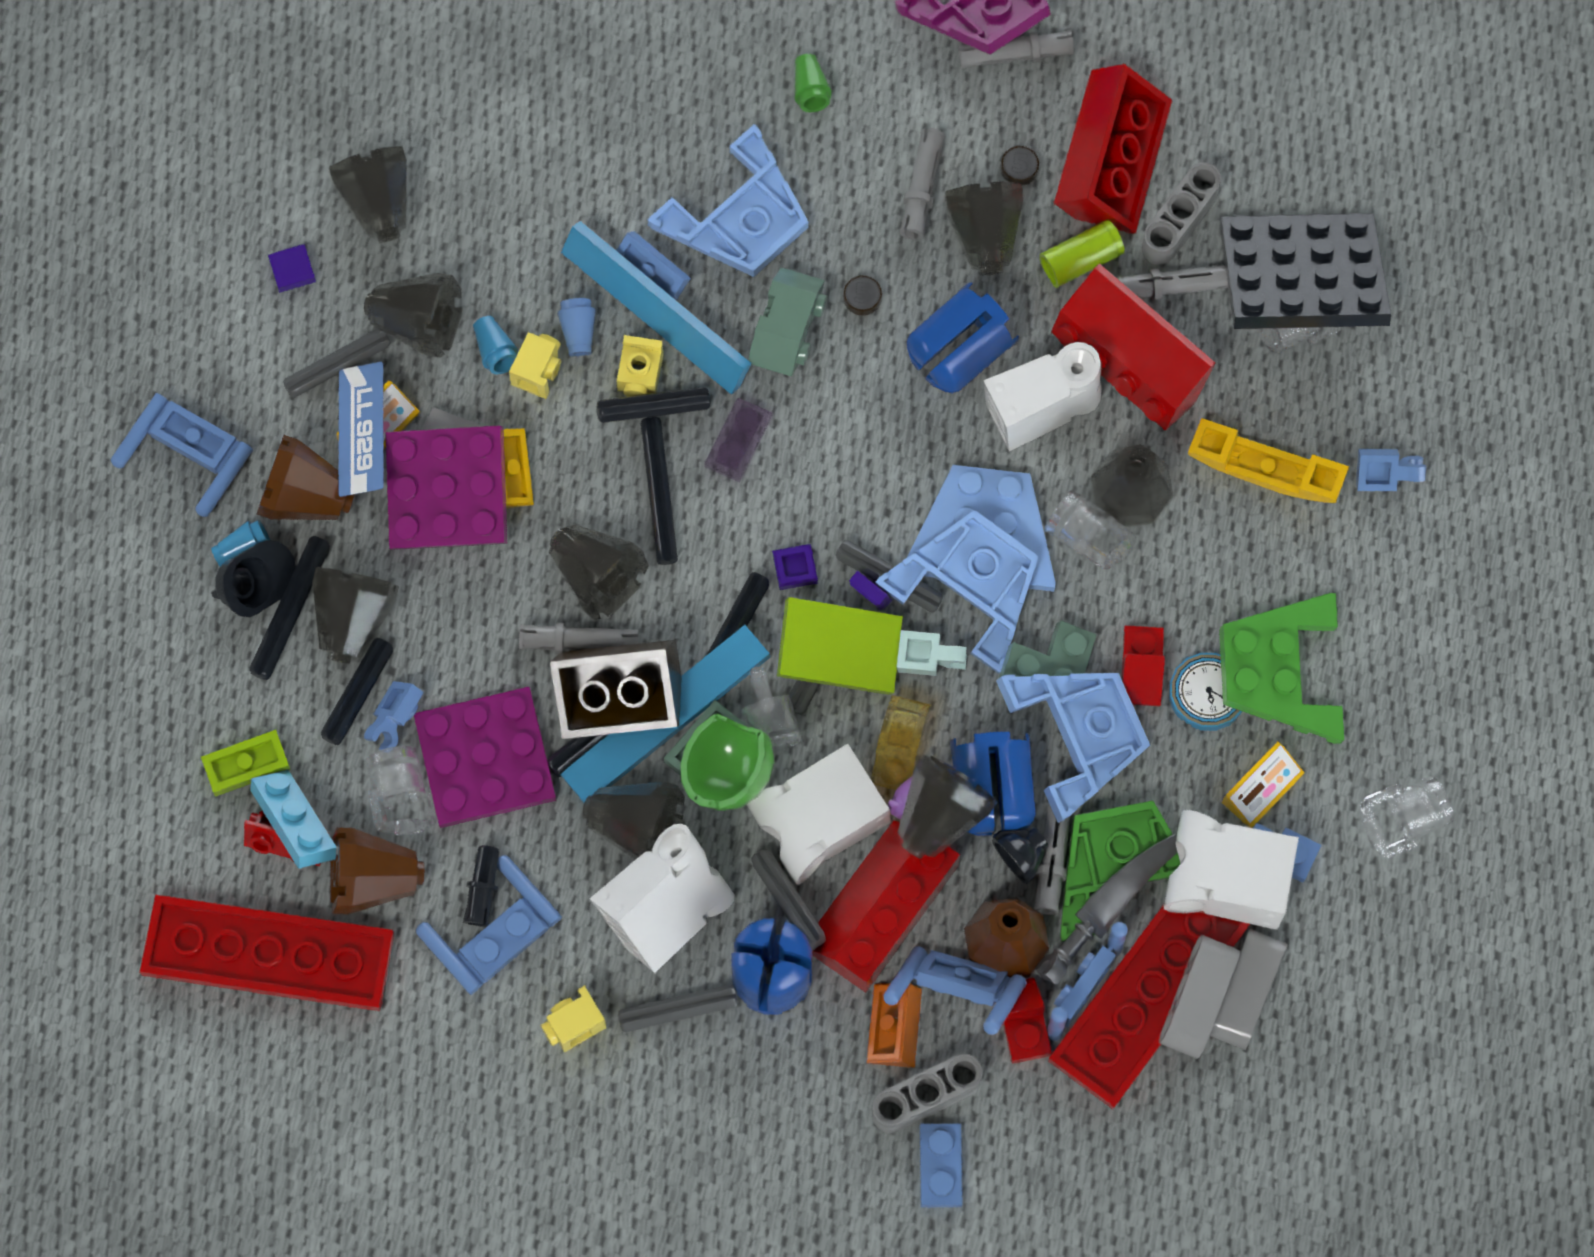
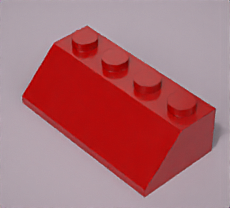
M1126 64L1091 70L1054 204L1076 220L1096 225L1109 220L1117 230L1136 234L1172 99Z
M1098 264L1063 306L1051 330V333L1064 346L1075 342L1086 343L1092 346L1099 354L1101 376L1113 385L1119 394L1128 398L1142 410L1148 419L1156 422L1165 431L1195 404L1216 362L1101 264Z
M893 820L819 920L818 924L825 933L826 941L823 945L812 950V956L866 993L959 867L960 854L927 831Z

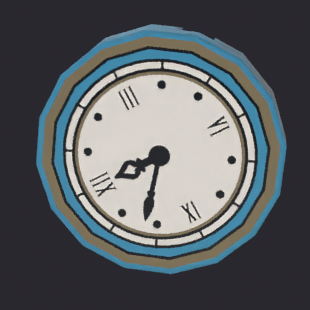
M1199 653L1186 658L1175 669L1169 684V701L1174 713L1181 720L1190 724L1191 727L1200 731H1217L1230 726L1242 714L1240 710L1223 705L1220 654Z

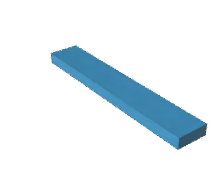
M579 221L572 226L561 251L564 256L732 395L740 388L752 364L584 223Z
M744 625L681 676L678 727L609 734L561 774L562 778L587 806L703 713L714 700H719L771 658L770 653L748 627Z

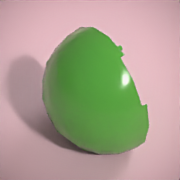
M719 714L710 716L696 728L687 742L680 763L681 783L687 796L701 807L718 811L741 808L758 798L770 781L775 762L772 741L768 734L759 729L746 727Z

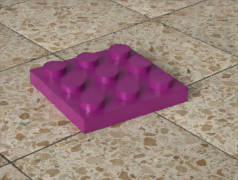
M499 425L385 432L389 549L508 544L504 427Z
M530 687L414 714L439 828L556 801Z

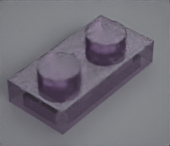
M737 397L704 463L705 468L740 483L773 417V412Z

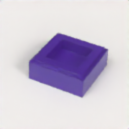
M305 244L268 254L279 293L316 282Z
M811 544L772 551L779 590L818 584Z
M858 570L849 580L850 585L880 610H884L893 600Z

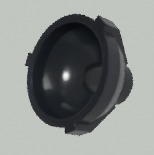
M1032 828L1029 832L1026 829L999 830L992 836V843L997 853L1016 877L1023 883L1028 884L1034 879L1045 853L1044 850L1049 847L1047 841L1036 828Z

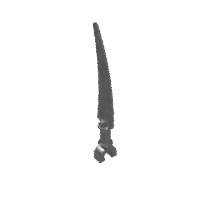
M1177 832L1130 860L1087 900L1075 914L1082 922L1080 924L1076 923V929L1061 947H1055L1054 952L1043 958L1034 969L1044 980H1050L1053 984L1057 985L1066 974L1067 966L1073 963V956L1088 939H1094L1092 934L1094 933L1099 939H1102L1133 896L1167 861L1178 853L1176 848Z

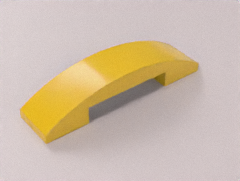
M1203 418L1199 422L1188 450L1189 456L1223 473L1284 495L1325 503L1337 502L1349 470L1347 465L1313 454L1310 459L1240 437L1238 436L1237 429Z

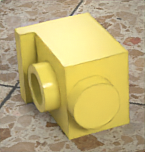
M528 332L509 370L511 385L547 399L549 394L547 379L553 381L561 366V359H558L560 342L546 334L536 336Z
M624 335L617 376L618 391H622L627 397L657 392L663 359V342L661 340ZM632 365H643L645 368L636 370Z
M585 985L578 989V999L573 1001L572 998H567L554 1005L550 1010L552 1014L546 1017L547 1022L540 1025L551 1046L559 1043L564 1052L606 1029L605 1019Z

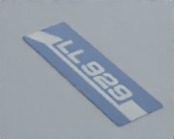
M383 362L339 370L338 495L340 497L380 490L384 487Z

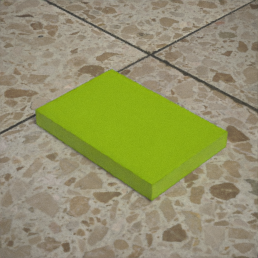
M788 597L785 599L777 677L892 695L895 690L903 616Z

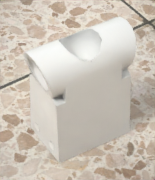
M1075 342L1066 345L1056 355L1051 356L1047 354L983 380L986 406L1009 451L1070 422L1071 418L1075 415L1088 414L1096 409L1101 400V362L1099 354L1092 346L1086 343Z
M849 744L844 745L793 776L783 785L764 789L758 798L746 804L759 826L780 841V859L796 885L806 881L825 860L830 859L891 823L889 807Z
M1192 810L1182 811L1176 837V848L1180 866L1169 876L1164 910L1174 913L1204 911L1209 915L1277 930L1286 913L1299 837L1228 823L1221 825L1215 819Z
M680 823L665 829L656 840L652 852H644L594 894L590 900L623 946L655 973L707 924L706 918L723 913L732 905L734 893L718 870L709 866L705 851L689 828Z

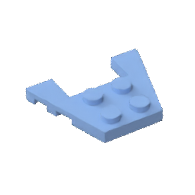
M753 124L730 145V153L754 174L745 184L701 223L673 197L647 220L648 226L651 229L755 277L808 229V220L790 186L781 175L774 156L765 145L759 128Z
M952 465L908 556L928 544L970 512L976 510L1038 555L1028 589L1054 592L1056 582L1031 475L1029 473ZM926 573V574L924 575V577H933V578H935V577L932 576L930 573Z
M973 510L928 544L880 576L875 585L903 605L924 575L930 573L993 619L992 624L970 654L999 674L1016 630L1038 555L982 514Z
M1119 673L1070 674L1069 676L1034 674L1032 676L1020 677L1004 675L996 680L1010 713L1042 701H1047L1079 774L1044 789L1057 823L1071 816L1081 805L1150 746Z

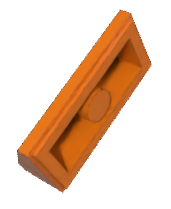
M891 983L874 984L867 1063L915 1068L922 989L910 983L898 1003L888 1005L885 1003L883 995Z

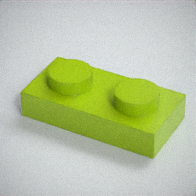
M276 730L201 756L215 797L250 785L252 778L291 770Z

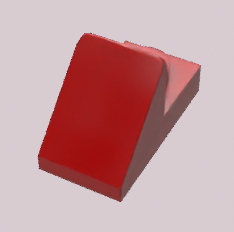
M1124 626L1122 682L1132 705L1161 706L1165 656H1163L1164 628Z
M1035 978L1025 979L1026 986L1003 1023L1011 1064L1050 1057L1052 1054L1043 1015L1045 1006Z

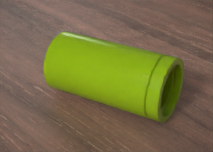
M1105 220L1040 253L1039 259L1049 280L1055 288H1058L1093 270L1098 264L1103 265L1123 255L1125 248L1115 226L1109 220Z

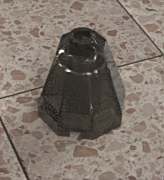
M403 146L374 149L370 151L371 155L361 158V155L357 154L329 166L334 188L369 239L378 238L379 243L389 242L401 237L399 231L406 228L407 160Z
M990 182L991 187L983 188L978 183L945 191L944 202L947 217L971 269L980 270V274L983 276L1003 273V267L1009 266L1011 263L1024 199L1022 183Z
M434 273L380 284L371 293L367 294L364 302V313L375 328L384 330L386 334L426 356L441 358L444 355L442 350H450L452 348L461 319L462 308L455 307V298L462 299V288L453 275ZM428 329L436 330L434 338L431 334H427Z
M1142 444L1125 446L1110 451L1091 475L1090 481L1095 509L1102 515L1111 518L1121 528L1154 524L1165 507L1173 499L1168 465Z
M579 525L559 529L550 540L549 554L583 612L593 620L601 619L599 613H604L607 617L612 616L639 589L641 583L636 580L639 571L645 575L649 567L643 550L634 543ZM599 591L603 593L601 597L597 594Z
M316 567L312 584L319 649L328 652V660L350 664L352 657L362 658L395 604L399 586L361 574L342 573L341 570Z
M924 754L914 769L898 829V834L904 840L901 846L922 859L924 854L935 857L989 816L997 801L979 784L973 790L974 786L968 781L969 777L935 756L929 757Z
M666 782L598 788L592 796L589 795L586 798L582 815L586 819V825L591 831L636 860L644 852H652L656 840L665 829L674 824L683 823L684 815L676 814L677 804L684 806L685 796L677 785ZM648 839L654 840L653 845L648 844Z

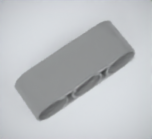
M1201 162L1190 168L1148 224L1142 243V253L1148 262L1155 265L1169 263L1215 203L1221 185V174L1214 165ZM1197 182H1205L1209 184L1211 188L1208 190H1201L1197 188L1194 184ZM1177 210H1183L1190 215V217L1185 219L1178 218L1173 214V212ZM1154 239H1163L1169 245L1166 247H1157L1151 241Z
M1252 929L1249 930L1210 1033L1211 1037L1246 1050L1287 948V943Z
M1204 935L1198 938L1159 1039L1160 1044L1196 1059L1201 1056L1237 965L1240 950Z
M968 1054L956 1055L882 1091L873 1101V1123L883 1132H898L972 1096L977 1092L981 1084L983 1070L980 1062ZM959 1068H967L974 1074L975 1079L970 1084L963 1085L957 1083L953 1079L952 1074ZM921 1086H931L938 1092V1097L932 1102H923L916 1096V1091ZM894 1103L899 1106L902 1114L895 1120H887L880 1115L879 1109L884 1104Z

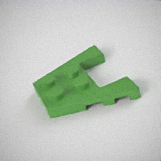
M1328 593L1223 624L1219 629L1223 705L1268 721L1274 719L1293 726V730L1304 734L1310 732L1326 738L1327 742L1341 744L1344 741L1343 707L1302 704L1298 630L1334 631L1338 627L1336 593Z
M1154 801L1085 813L1073 817L1060 926L1061 942L1066 941L1076 929V923L1080 924L1082 922L1075 914L1090 898L1089 894L1095 893L1130 860L1154 844L1173 835ZM1178 853L1167 861L1146 883L1169 879V876L1180 866Z

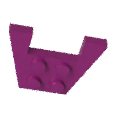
M939 0L894 1L896 10L902 16L989 55L1051 15L1047 0H951L945 5Z

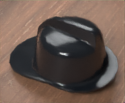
M265 540L257 543L236 557L225 561L220 566L215 577L216 589L211 592L212 597L220 599L222 603L240 617L250 618L281 600L296 568L294 556L288 547L279 541Z

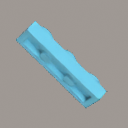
M289 770L251 779L250 791L298 869L336 859V845Z

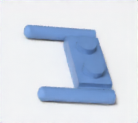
M156 393L111 457V463L116 468H123L146 434H150L155 440L209 471L218 474L195 508L198 515L207 517L253 449L246 443L236 440L234 436Z
M502 855L498 858L497 868L524 898H520L463 946L457 954L453 952L429 923H420L416 928V934L470 995L476 992L485 982L489 981L550 927L562 919L560 913L507 855Z
M1116 922L1113 924L1107 946H1102L1096 956L1089 952L1077 970V973L1082 976L1072 988L1067 984L1054 1002V1005L1057 1007L1051 1012L1047 1028L1050 1040L1058 1041L1061 1039L1065 1026L1069 1028L1114 964L1115 957L1121 954L1128 931L1124 923Z
M916 946L912 949L885 991L883 999L888 1005L897 1004L912 979H916L917 985L930 988L936 992L947 993L968 999L977 1004L992 1006L993 1009L984 1022L983 1027L986 1033L994 1035L1000 1030L1026 986V980L1020 975H1014L1010 978L1007 977V971L999 972L986 965L934 950L927 954L924 948Z

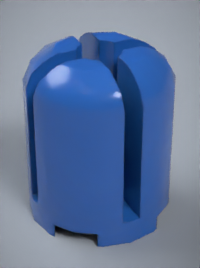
M972 282L963 286L951 299L913 330L907 339L910 360L919 371L973 324L979 328L925 377L933 387L947 393L960 391L1019 340L1018 335L1012 340L1008 329L1004 325L1010 319L999 304L988 293L980 297L970 290Z
M1010 731L974 734V742L956 746V738L952 739L950 747L960 827L968 833L977 836H992V832H994V809L989 757H994L1001 830L1026 829L1031 825L1035 818L1036 810L1030 735L1026 733L1024 740L1010 739Z
M763 918L750 923L738 934L734 942V953L731 954L732 983L737 995L748 1008L761 1014L771 1015L782 1014V1012L794 1008L806 998L812 984V949L807 936L795 924L785 921L782 934L776 935V918ZM769 964H775L770 985L766 984V971L764 967L768 968Z

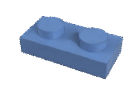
M635 231L627 233L616 250L675 300L678 299L691 279Z
M920 1124L921 1207H962L961 1124Z

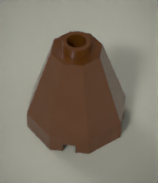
M283 435L257 510V515L271 520H338L340 512L349 513L355 494L340 497L338 495L339 470L300 440Z
M336 828L332 841L338 846V855H336V859L330 860V902L334 903L332 914L349 915L414 895L417 885H423L424 861H418L416 851L355 828Z
M1017 897L983 902L964 928L969 961L986 965L999 972L1007 971V977L1010 978L1014 975H1020L1023 978L1030 977L1035 971L1036 966L1049 951L1044 916Z

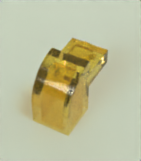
M892 695L876 748V757L871 775L874 785L897 790L904 781L913 776L931 704Z

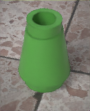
M813 54L800 55L795 59V102L800 105L803 111H821L829 105L832 91L817 61V57Z

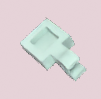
M901 630L897 672L937 676L938 665L965 670L967 647L940 645L941 637L937 633Z

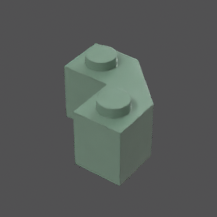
M780 268L772 280L768 292L767 307L763 316L760 315L748 358V361L752 363L751 365L791 377L799 364L805 365L811 343L805 342L808 328L815 316L822 317L827 302V295L822 294L825 280L786 268Z

